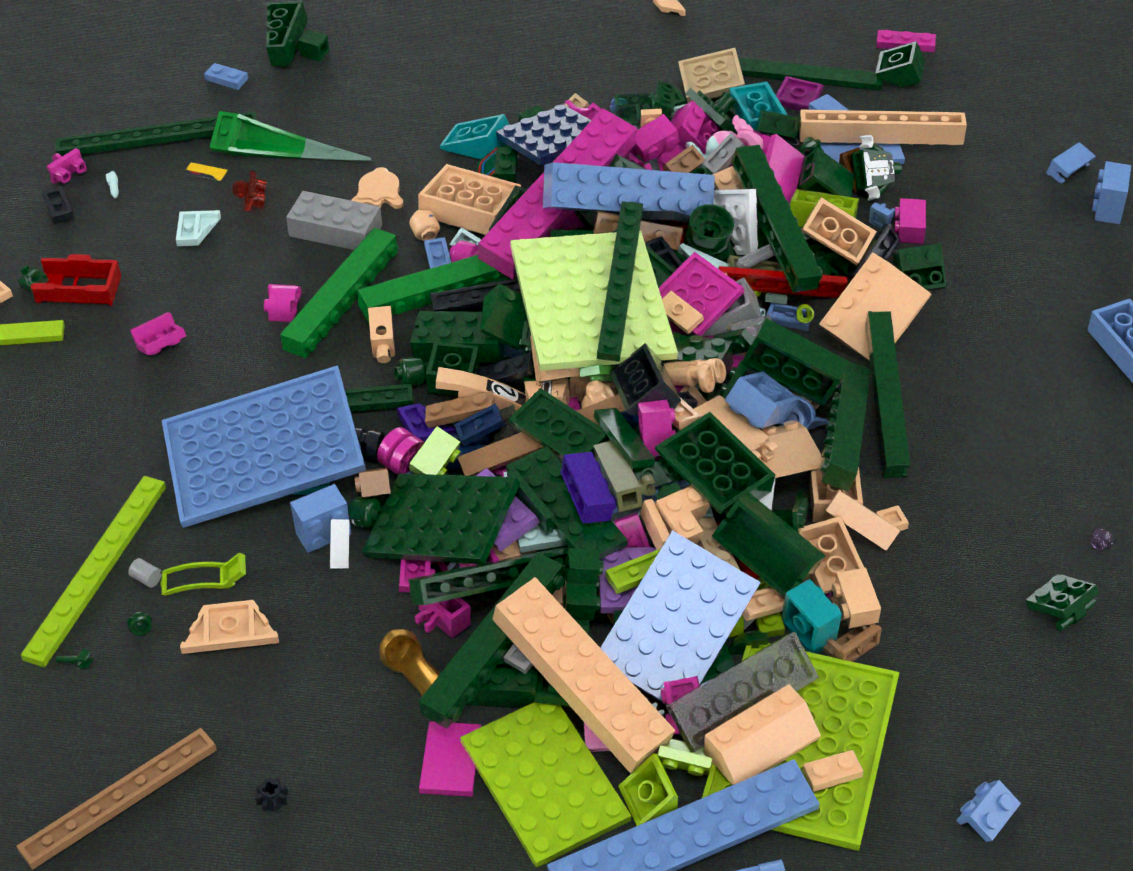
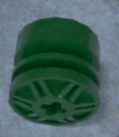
M714 204L698 206L690 215L684 244L720 260L725 256L729 247L730 238L734 230L733 217L726 209Z

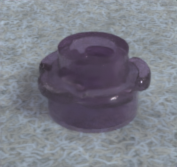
M1095 529L1089 535V539L1092 542L1091 545L1098 550H1105L1113 545V535L1104 529Z

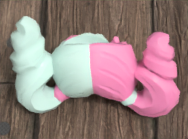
M738 115L734 116L732 123L735 125L738 135L733 134L742 143L745 142L747 146L760 145L762 149L763 139L761 136L754 133L753 128L744 119H740ZM732 131L716 132L710 137L706 144V154H703L700 148L693 142H686L685 147L688 148L693 144L706 160Z

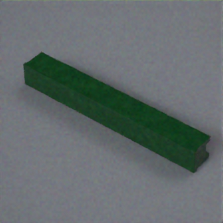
M868 311L865 325L884 479L889 477H907V467H910V458L891 311Z

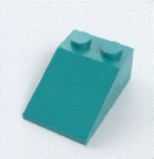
M768 82L729 88L731 97L737 101L734 105L736 114L740 119H744L754 131L762 134L765 133L756 130L760 110L788 115Z
M505 114L455 124L439 147L441 150L482 159L494 148L507 146L497 139L496 131L510 124Z

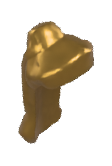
M395 629L389 631L381 641L380 659L382 663L392 671L402 673L423 696L440 675V672L423 656L422 646L416 635L409 630Z

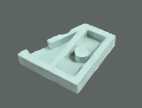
M220 210L180 212L176 235L177 246H198L221 219Z

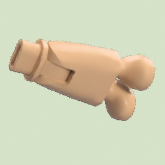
M718 358L705 361L699 359L663 363L674 385L694 387L699 384L700 389L705 393L712 392L715 383H723L726 377L724 362Z

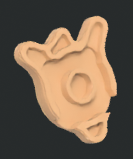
M383 167L376 168L360 179L359 191L351 200L379 206L380 208L383 203H387L395 209L402 208L404 205L403 199L398 194L400 191L398 177Z

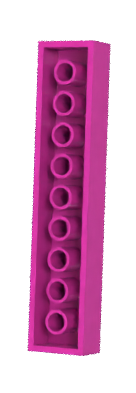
M602 108L554 162L610 167L616 154L624 157L636 144L637 128ZM544 172L478 243V259L511 279L517 276L511 251V240L548 238L551 235V229L559 230L575 212L574 210L543 208Z

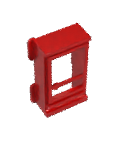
M71 254L67 257L68 259L41 258L43 271L49 281L46 283H33L31 285L36 303L53 301L64 303H109V306L113 305L121 279L118 260L91 259L90 255ZM64 278H75L73 285H62ZM79 278L107 279L106 285L77 286Z

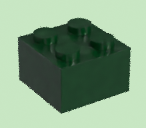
M434 342L426 372L428 393L458 395V391L436 388L438 367L477 375L480 367L479 346Z

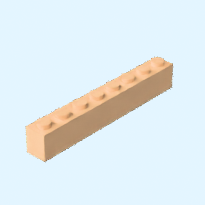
M801 110L799 138L800 142H804L806 138L812 137L815 140L819 139L820 142L862 143L860 136L871 135L874 143L963 145L967 124L965 113Z

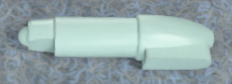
M114 171L106 174L108 185H110L111 195L117 198L119 194L118 177Z

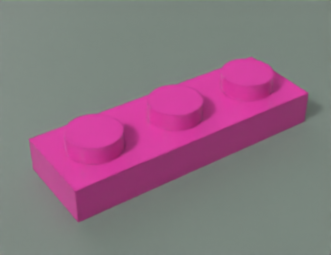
M878 30L876 48L892 49L917 41L921 51L935 52L936 34Z

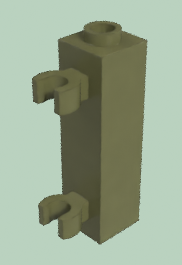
M612 441L593 445L595 460L600 464L603 478L607 479L608 489L616 499V507L619 512L642 507V494L646 496L656 494L653 485L647 487V485L655 483L653 476L645 475L637 481L630 465Z

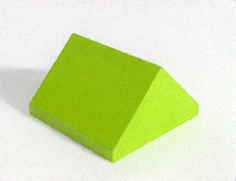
M655 753L618 785L637 826L678 808V796L658 755Z

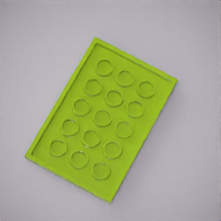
M534 702L460 737L461 744L536 868L631 821V814L560 705Z

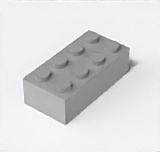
M307 191L301 192L286 217L290 237L355 250L374 227L377 229L382 227L381 209L379 206Z

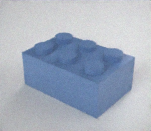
M760 372L739 377L724 401L730 404L729 408L732 411L746 416L752 426L762 429L784 422L799 401V398L766 373Z

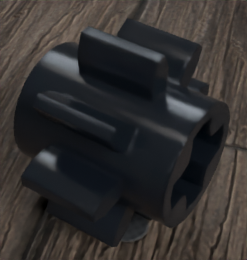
M279 778L276 780L265 779L261 786H256L258 794L255 796L256 804H262L264 812L268 810L278 812L282 805L288 804L286 797L289 794L287 785L281 786Z

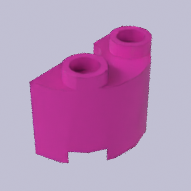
M282 284L268 285L269 299L264 301V311L268 312L269 321L292 322L297 316V304L300 302L302 295L301 287Z

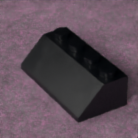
M646 343L610 371L623 405L629 415H639L638 403L667 400L669 407L675 409L678 403L682 401L663 362Z

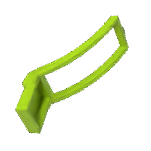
M239 552L225 563L196 562L163 570L160 582L162 595L167 596L185 590L200 588H230L235 585V581L246 575L245 555ZM190 568H220V583H196L167 590V574Z

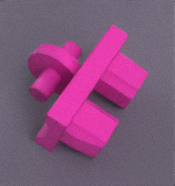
M77 148L64 156L58 153L53 155V162L47 165L51 176L50 181L54 184L59 181L65 184L70 181L72 173L76 171L81 174L87 169L85 161L81 158L80 151Z

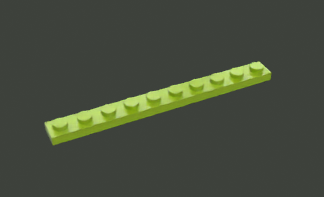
M143 476L22 652L21 657L23 661L46 667L166 489L164 481Z

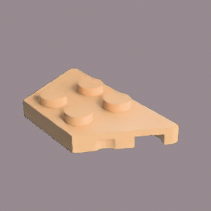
M254 600L203 605L198 614V619L193 622L189 629L190 635L185 642L182 641L180 649L182 654L274 644L279 643L278 633L269 625L265 615L260 612Z

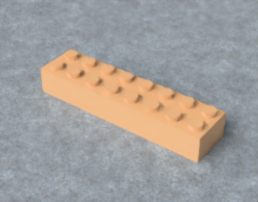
M536 577L496 605L492 618L493 621L630 773L635 771L653 753L656 754L659 751L660 745L666 746L670 742L675 729Z

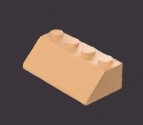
M788 684L705 734L704 754L712 758V763L732 785H735L773 768L818 740L821 735L806 701Z

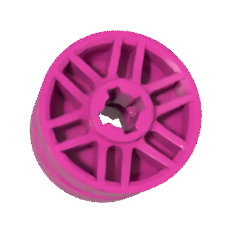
M396 428L388 433L381 442L377 453L378 462L396 475H399V473L405 474L410 471V462L425 442L405 428Z

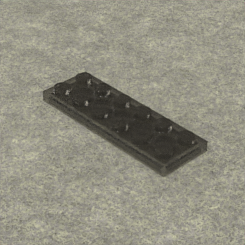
M791 632L672 701L666 707L692 753L704 747L705 734L788 684L795 691H798L818 679L819 676L796 633Z

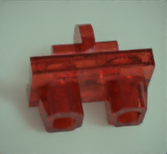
M250 171L248 183L244 182V180H239L232 185V192L235 196L239 198L245 197V211H250L252 206L263 208L264 192L267 180L256 178L255 171Z

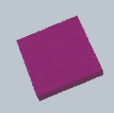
M786 76L776 97L785 108L797 111L809 110V103L821 96L824 85Z

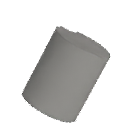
M141 558L134 560L128 571L129 576L150 588L156 586L162 576L160 569Z

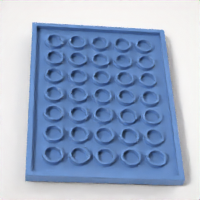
M338 365L162 420L179 519L183 528L366 471Z

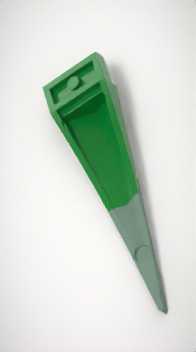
M219 111L209 147L211 151L229 153L234 156L372 162L370 157L326 145L240 114Z

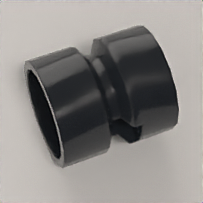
M355 427L364 458L378 461L377 453L381 442L385 438L384 432L372 429L366 432L365 428Z

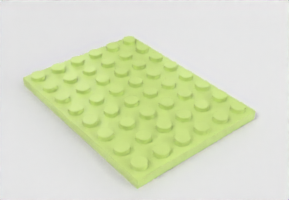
M641 230L639 232L620 362L597 359V349L617 232L511 240L512 256L540 371L620 364L644 343L661 360L677 359L678 351Z

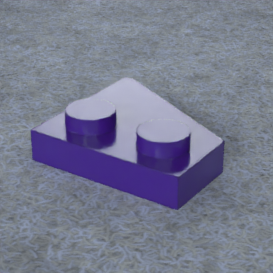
M418 403L399 407L397 410V415L404 428L426 442L436 428L427 427L425 422L426 408ZM446 425L438 426L449 435L456 433V428L453 425L449 427Z

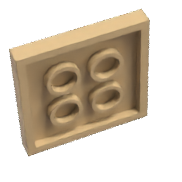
M736 48L678 61L685 93L690 88L696 93L700 90L709 99L722 96L724 91L730 94L729 88L745 85ZM686 95L687 102H691L692 100Z

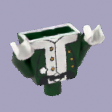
M871 135L860 136L862 139L860 149L862 150L853 152L852 157L857 192L867 191L869 196L867 200L870 201L879 198L888 189L889 183L895 181V175L901 173L902 166L900 162H893L892 154L884 152L883 148L875 144Z

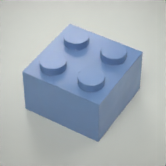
M1106 161L1104 170H1099L1097 182L1101 183L1096 185L1094 198L1098 199H1094L1092 211L1096 212V221L1121 223L1128 194L1131 165Z
M335 484L290 502L295 531L307 553L330 544L331 519L349 520L347 503ZM349 521V535H351L350 521Z

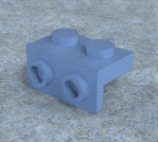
M1000 780L991 783L984 782L979 785L975 790L976 796L962 806L960 809L962 813L956 820L960 825L969 823L986 842L993 841L1021 804Z

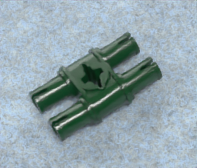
M809 238L813 245L808 246L813 251L814 258L818 266L821 267L823 275L838 276V272L834 267H839L845 275H849L855 267L854 263L814 238Z

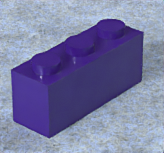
M592 452L564 455L560 473L582 523L611 521L613 510L616 509V499L614 495H611L607 479L603 478L600 464L595 460Z

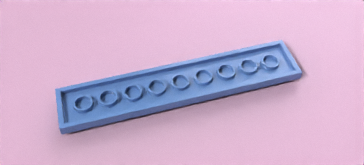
M793 759L547 864L548 871H676L819 809V802L796 761Z

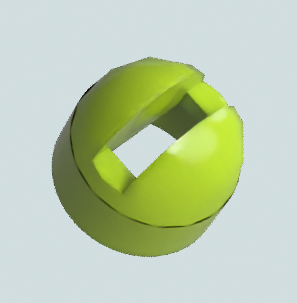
M802 304L796 310V317L800 322L808 323L814 318V311L811 306ZM804 308L806 309L807 317L803 318L802 309Z

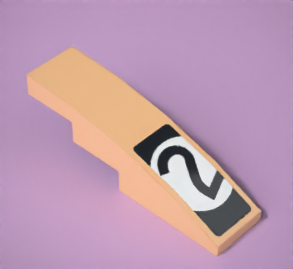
M438 367L436 388L458 391V398L492 391L495 403L499 409L503 411L511 410L513 412H516L527 401L526 394L503 383L460 370Z

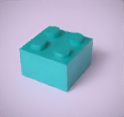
M809 579L786 592L782 612L783 624L808 652L817 654L823 650L824 646L828 645L826 641L829 639L837 640L842 613L839 607L825 596L821 587L816 586Z

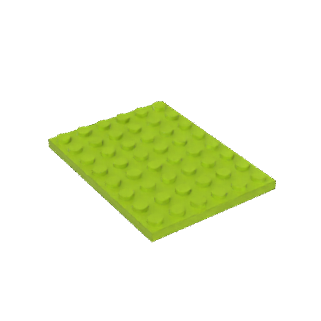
M770 643L768 645H759V648L751 649V646H746L724 723L790 684L806 701L821 736L815 742L774 767L794 759L805 777L802 771L803 764L853 750L864 771L862 778L814 791L813 793L819 802V809L771 830L852 850H860L899 672ZM713 763L702 798L732 786Z

